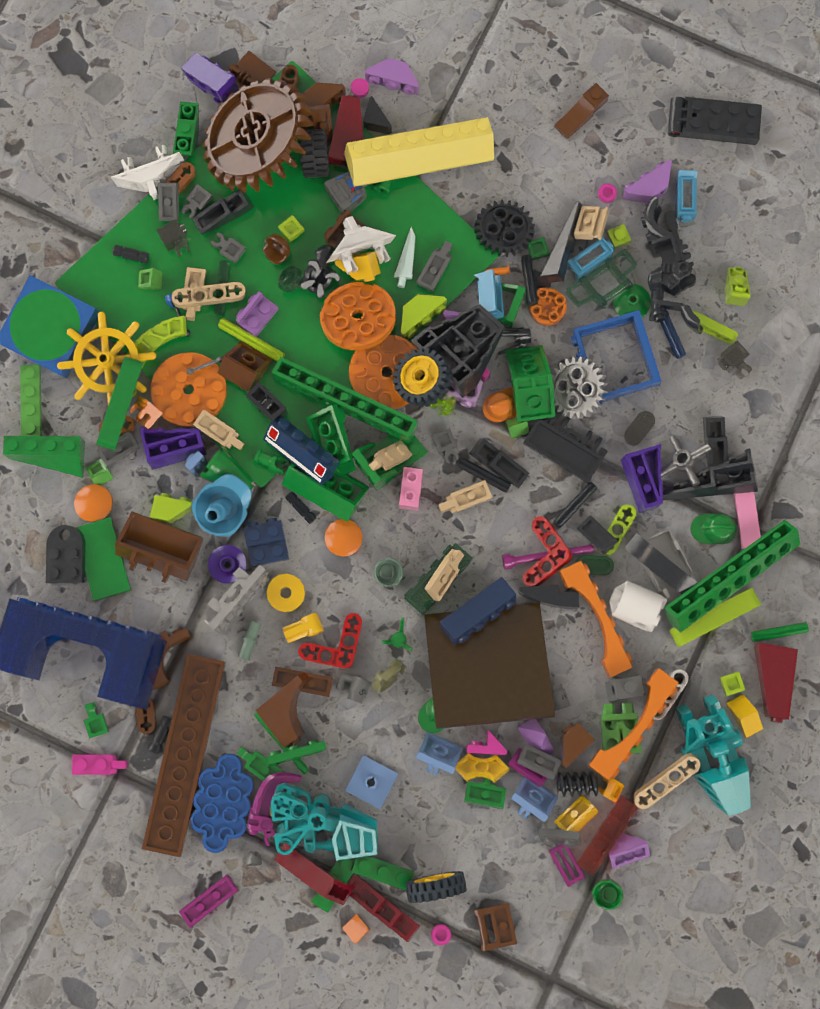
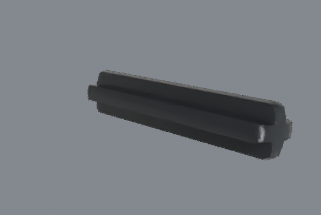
M523 255L521 257L527 304L529 306L536 305L537 294L532 259L530 255Z
M462 458L459 462V468L483 481L486 480V483L505 493L510 489L511 483L465 458Z
M589 482L554 519L553 523L558 528H561L597 490L596 485Z

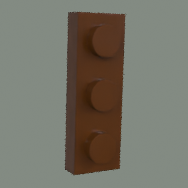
M275 666L271 686L283 688L304 672ZM306 673L310 679L303 685L300 692L330 697L333 678Z

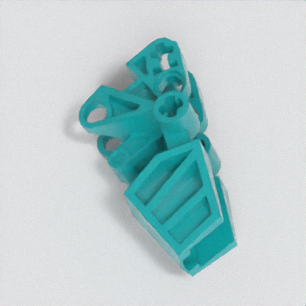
M712 694L703 698L708 716H703L698 720L693 718L692 712L685 704L676 707V713L686 737L685 747L681 748L682 756L692 753L698 757L700 761L699 773L693 776L713 803L725 814L731 816L751 808L749 770L745 757L738 758L735 748L743 746L742 737L739 731L734 728L725 709H721L719 701ZM703 746H706L714 758L718 757L720 763L718 769H711ZM688 760L687 764L690 765L693 764V762Z
M285 782L277 785L271 800L272 821L284 820L278 823V833L274 835L275 847L278 853L282 855L290 854L303 838L306 852L312 853L315 849L334 851L336 860L377 855V819L344 802L341 808L330 806L331 800L326 794H318L313 802H311L312 797L308 791ZM283 788H284V789H287V792H286V793H285V792H280V791H282ZM304 795L307 797L308 802L306 803L297 797ZM316 816H317V817H320V820H319V821H316V820H315V819H316ZM324 829L333 832L332 840L317 841L316 831ZM279 843H287L291 847L288 850H282Z

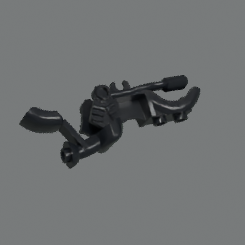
M654 195L643 212L644 217H641L643 227L648 228L649 233L646 234L648 244H652L656 254L659 253L662 257L661 267L652 271L647 279L651 291L652 309L649 321H654L655 323L664 321L669 316V312L665 309L680 311L686 325L692 331L701 335L703 327L700 324V319L692 312L689 305L664 300V292L676 298L677 295L687 288L693 287L696 283V276L691 273L694 262H686V260L691 258V253H683V250L687 249L688 245L683 244L682 239L679 238L677 231L679 227L674 211L670 210L664 214L668 230L658 226L657 223L662 213V208L658 204V198Z

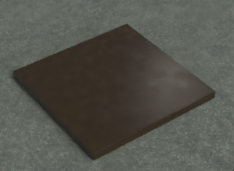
M540 603L513 605L508 610L505 608L495 620L487 621L480 631L472 632L464 643H457L455 646L440 628V621L454 611L424 614L436 729L555 717Z

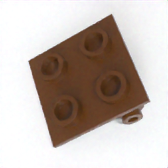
M250 51L237 64H230L228 70L236 77L235 82L239 88L243 85L246 87L250 86L255 80L263 83L265 79L272 78L277 73Z

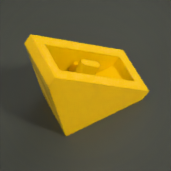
M744 694L726 703L745 738L763 729L758 711Z

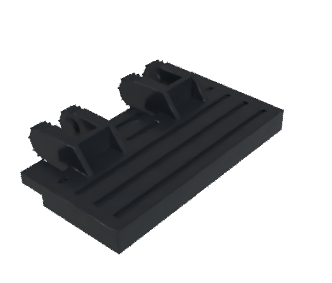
M556 411L555 417H552L549 423H546L548 418L538 419L523 444L584 482L589 483L608 452L602 447L598 453L595 452L603 438L599 436L592 449H589L585 445L592 437V431H588L581 443H579L582 435L568 427L565 434L563 433L570 421L569 417L563 420L559 430L554 428L553 424L559 418L560 412Z

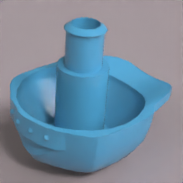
M233 474L221 476L213 483L204 486L194 499L192 512L195 520L204 531L210 534L231 536L246 518L247 508L252 497L251 489L243 480Z

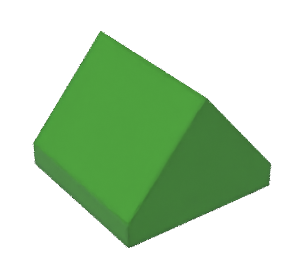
M517 418L505 421L511 439L529 434L527 421L517 422Z

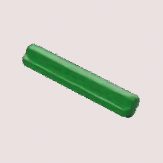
M807 622L753 631L750 635L752 642L807 633L809 632Z

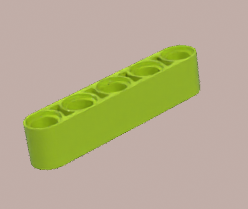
M752 587L719 604L681 633L675 627L670 629L669 632L677 647H680L762 605Z

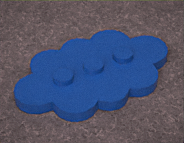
M235 754L222 755L217 761L216 768L203 770L198 778L200 789L194 795L193 804L196 810L192 813L191 825L196 832L203 834L204 848L211 853L223 851L229 843V838L236 839L241 837L247 829L245 817L250 813L252 806L249 796L254 790V781L250 775L242 773V761Z

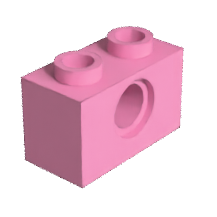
M404 467L399 509L419 510L423 469Z

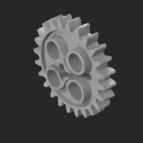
M572 357V360L565 359L566 364L559 363L561 369L554 368L557 374L552 375V379H554L555 407H559L557 412H564L563 416H570V418L574 419L576 417L583 419V416L590 417V412L596 413L595 407H602L599 401L606 400L602 396V394L608 393V391L603 389L608 383L602 381L606 378V375H600L603 369L597 368L598 363H592V359L585 360V357H579V359L578 357ZM581 370L582 375L578 378V372ZM565 382H567V384H568L566 390H564V383H565ZM591 385L592 391L589 394L588 387ZM575 397H577V399H578V402H577L576 405H574V398H575Z

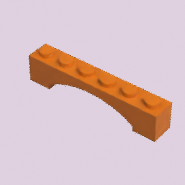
M579 561L560 570L558 573L565 588L578 591L579 595L590 605L599 621L604 638V658L600 661L608 678L632 668L631 663H633L629 652L625 653L622 647L624 641L621 635H617L614 630L616 625L611 616L608 617L605 611L607 609L606 603L598 597L597 592H599L595 581L591 582L588 576L590 570L587 564Z
M660 668L656 669L645 684L648 687L647 700L643 713L635 727L615 746L605 751L598 749L587 766L606 780L614 779L620 771L618 767L621 762L626 763L632 754L630 752L631 748L634 745L637 747L642 741L643 736L641 734L645 729L649 730L654 724L655 720L653 718L656 713L661 714L666 707L664 703L668 697L672 698L677 692L678 688L676 685L679 682Z

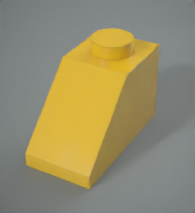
M375 251L352 255L358 267L356 272L353 273L351 271L349 273L354 279H364V282L374 280L375 276L381 273ZM336 260L335 265L347 273L342 260Z

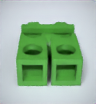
M633 702L621 703L622 714H615L613 703L603 704L602 715L600 716L601 749L603 751L621 742L637 724L638 713H635ZM641 742L637 747L634 745L631 748L630 752L632 754L642 753Z

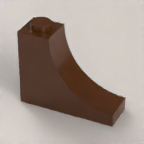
M306 672L295 677L256 709L259 716L283 748L298 744L301 741L300 737L305 733L297 716V700L303 685L310 679Z

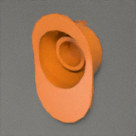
M512 387L495 392L485 399L482 409L487 419L498 423L516 417Z

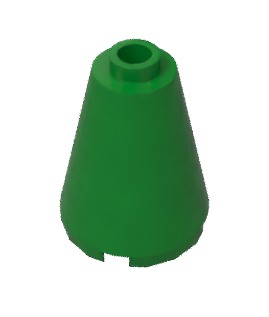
M223 446L220 447L207 464L205 470L200 474L202 479L211 483L223 475L233 474L243 480L251 490L254 487L251 484L254 480Z

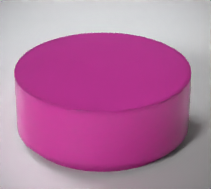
M362 78L355 79L351 83L352 94L357 98L365 97L369 93L368 82Z
M608 183L603 184L598 191V198L603 203L613 202L617 195L615 186Z
M445 924L436 925L431 932L433 942L437 945L447 944L451 939L450 928Z

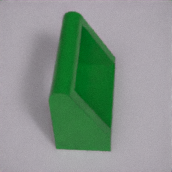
M501 283L502 290L515 294L508 315L497 320L503 325L512 327L526 288Z

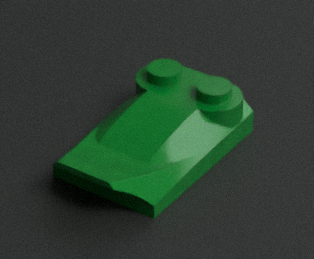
M335 404L306 417L313 441L340 461L334 473L344 476L356 471L343 425L346 419L344 409Z

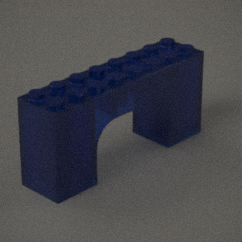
M17 597V600L9 598L0 627V671L40 680L49 649L61 640L76 641L98 647L105 656L106 668L97 697L147 710L167 641L161 639L162 635L151 631H143L132 626H124L113 621H105L94 616H86L82 613L68 611L55 606L52 607L21 597Z

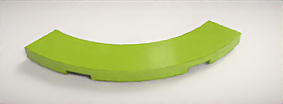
M179 316L167 319L148 329L134 342L138 352H154L167 341L186 336V317ZM135 388L133 397H137V389H136V388Z

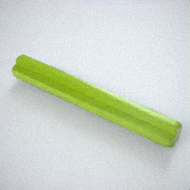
M225 318L219 321L218 327L275 361L278 362L280 356L285 357V354Z

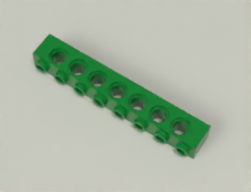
M281 356L272 371L274 381L327 406L337 404V406L344 409L346 415L410 444L418 428V420Z
M786 520L776 525L664 607L668 622L680 633L798 547L800 545L798 529Z

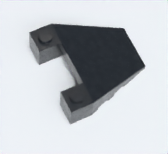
M481 304L459 313V316L456 318L442 321V324L433 328L430 326L424 329L411 340L417 350L418 348H423L424 350L429 348L438 354L443 352L457 366L450 372L452 380L449 381L451 382V387L462 398L477 387L505 330V327Z

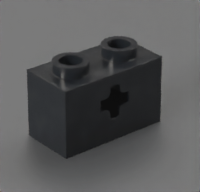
M260 382L246 394L248 401L269 422L281 416L285 417L288 414L286 407Z

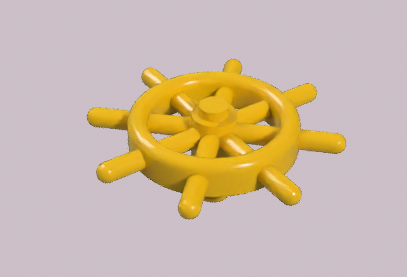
M99 312V329L87 333L84 337L72 328L67 330V334L78 344L74 351L73 361L59 362L57 368L75 369L78 378L83 383L74 395L76 400H80L90 388L100 393H107L109 405L115 387L112 370L119 374L121 368L117 363H122L125 356L139 361L154 360L156 353H139L136 345L130 339L139 328L138 322H133L123 333L116 329L107 328L105 313ZM108 337L119 339L113 348L109 350ZM100 338L102 352L92 345L91 342ZM126 345L130 355L116 356L123 346ZM85 349L97 358L83 359ZM97 366L88 377L83 367ZM104 371L106 385L95 383ZM138 381L136 389L141 393H145L147 388Z

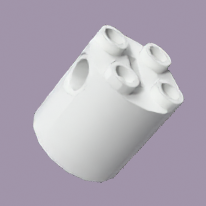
M627 580L614 589L609 602L613 617L644 631L652 632L660 620L661 616L659 613L665 607L667 598Z

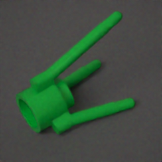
M404 617L400 620L399 632L394 633L391 640H382L381 643L393 644L396 648L404 647L412 651L413 648L406 644L407 638L403 633Z

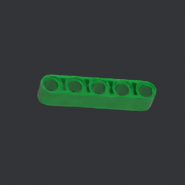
M127 356L124 357L97 439V446L115 451L144 362Z

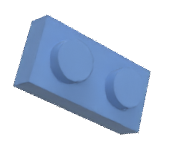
M197 451L186 459L187 463L185 466L197 477L205 469L208 462Z

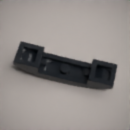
M636 533L625 546L629 553L681 595L698 583L639 534Z

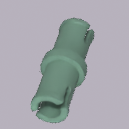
M253 620L249 621L246 635L242 637L243 643L238 655L239 658L250 661L254 644L258 642L256 638L262 625Z

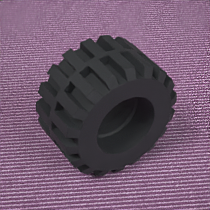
M324 129L305 130L312 138L311 140L299 139L300 146L306 151L305 155L300 154L303 175L305 178L328 177L329 159L326 132Z

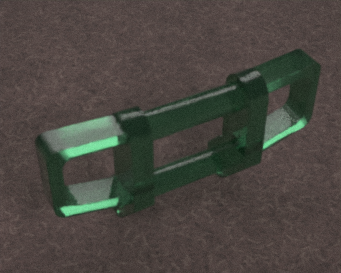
M623 249L612 258L605 260L602 266L586 277L582 276L579 281L568 287L566 294L576 307H580L593 300L603 308L607 305L608 301L624 290H629L633 287L632 282L626 276L635 269L637 262L627 249ZM621 256H625L631 263V266L623 274L614 263ZM609 270L620 285L602 296L590 282ZM582 285L589 297L578 301L571 291Z

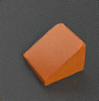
M356 914L342 929L356 944L370 930V927Z

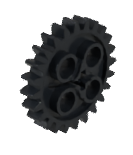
M503 199L500 204L496 201L493 202V206L487 204L486 209L482 208L481 214H477V220H475L474 225L476 226L474 233H477L476 239H481L479 245L485 244V251L492 249V255L497 251L498 257L502 253H505V256L508 257L510 252L515 256L516 250L522 253L523 248L527 249L529 243L532 242L535 233V224L532 223L533 217H529L530 212H523L524 206L518 208V202L511 205V200L507 204H504ZM509 216H512L511 219L509 220L508 227H506L505 230H504V232H503V236H502L501 240H500V241H497V239L499 238V236H500V234H501V230H503L504 227H505V224H506V221H507L508 217H509Z

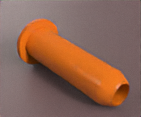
M509 264L507 267L491 268L494 270L495 276L509 274L510 276Z

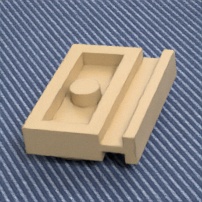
M582 206L574 232L575 239L593 240L598 238L602 240L609 214L608 207L600 209V207Z

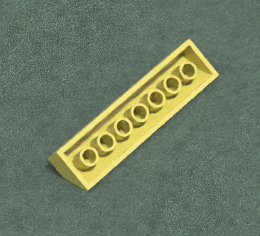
M488 117L348 142L344 156L353 185L357 187L494 161L493 131Z

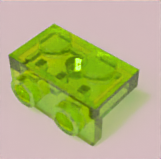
M455 396L445 401L437 399L438 403L436 404L430 403V408H435L438 416H447L454 412L453 409L456 408Z

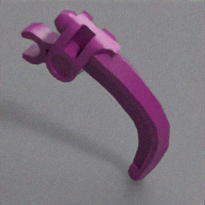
M285 772L269 775L262 782L257 792L253 806L250 808L247 828L251 835H256L258 831L264 832V842L267 846L270 845L268 838L277 833L274 831L272 817L269 815V808L277 785L284 782H300L302 780L301 775Z

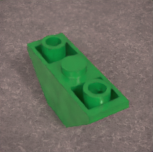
M180 101L173 154L180 152L182 156H192L197 147L199 135V104Z

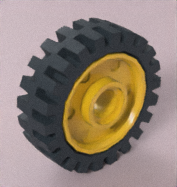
M418 348V351L415 349L411 350V354L406 353L404 360L400 358L399 362L401 364H396L395 369L397 372H393L395 377L393 383L395 390L406 402L413 406L423 407L425 405L428 407L431 406L430 403H438L437 399L442 400L444 398L442 394L448 393L447 387L451 386L449 380H452V375L450 374L451 368L440 354L429 348H425V350Z
M463 871L433 874L405 883L410 903L446 899L447 897L460 895L467 891Z

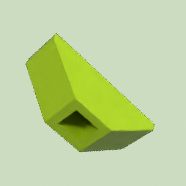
M738 266L728 267L724 295L725 304L745 306L750 299L751 293L747 269Z
M418 294L403 306L401 337L404 339L407 337L411 338L417 333V329L420 326H426L430 323L431 317L436 313L438 315L446 309L447 299L444 296Z

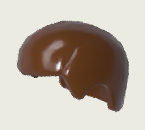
M272 234L264 240L267 243L263 248V252L272 263L278 265L289 257L290 246L283 236Z

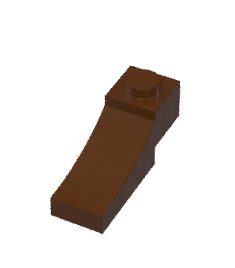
M595 83L554 127L568 139L608 101L609 95Z

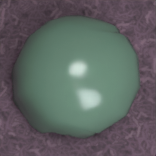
M382 559L377 562L374 568V577L379 584L385 587L398 585L404 577L403 567L396 559Z

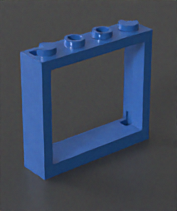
M639 310L573 330L571 341L573 346H577L578 353H576V357L578 359L579 357H585L586 360L587 356L581 337L626 324H633L650 381L604 393L602 396L606 399L605 401L657 387L661 384V377ZM590 385L589 388H588V393H589V394H590L591 391H592L591 385Z

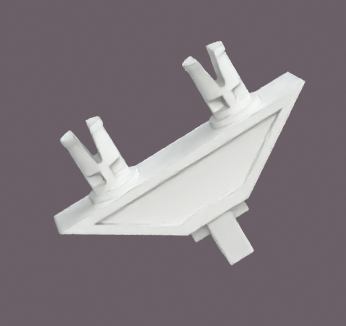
M162 145V153L158 147L155 149L159 160L134 168L133 159L127 157L128 165L124 159L121 160L124 172L112 176L111 179L117 187L149 192L153 200L158 199V183H166L174 171L182 163H185V160L180 152L169 156L167 146Z
M353 216L347 217L343 221L345 236L326 263L338 259L342 260L347 274L351 271L354 273L358 270V267L352 255L372 249L376 252L379 263L382 264L383 261L387 262L391 259L384 245L391 243L396 235L366 226L360 227V225L356 224Z

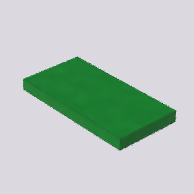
M109 517L76 527L85 538V572L93 601L132 591L123 557L115 555V543L118 538L112 518Z

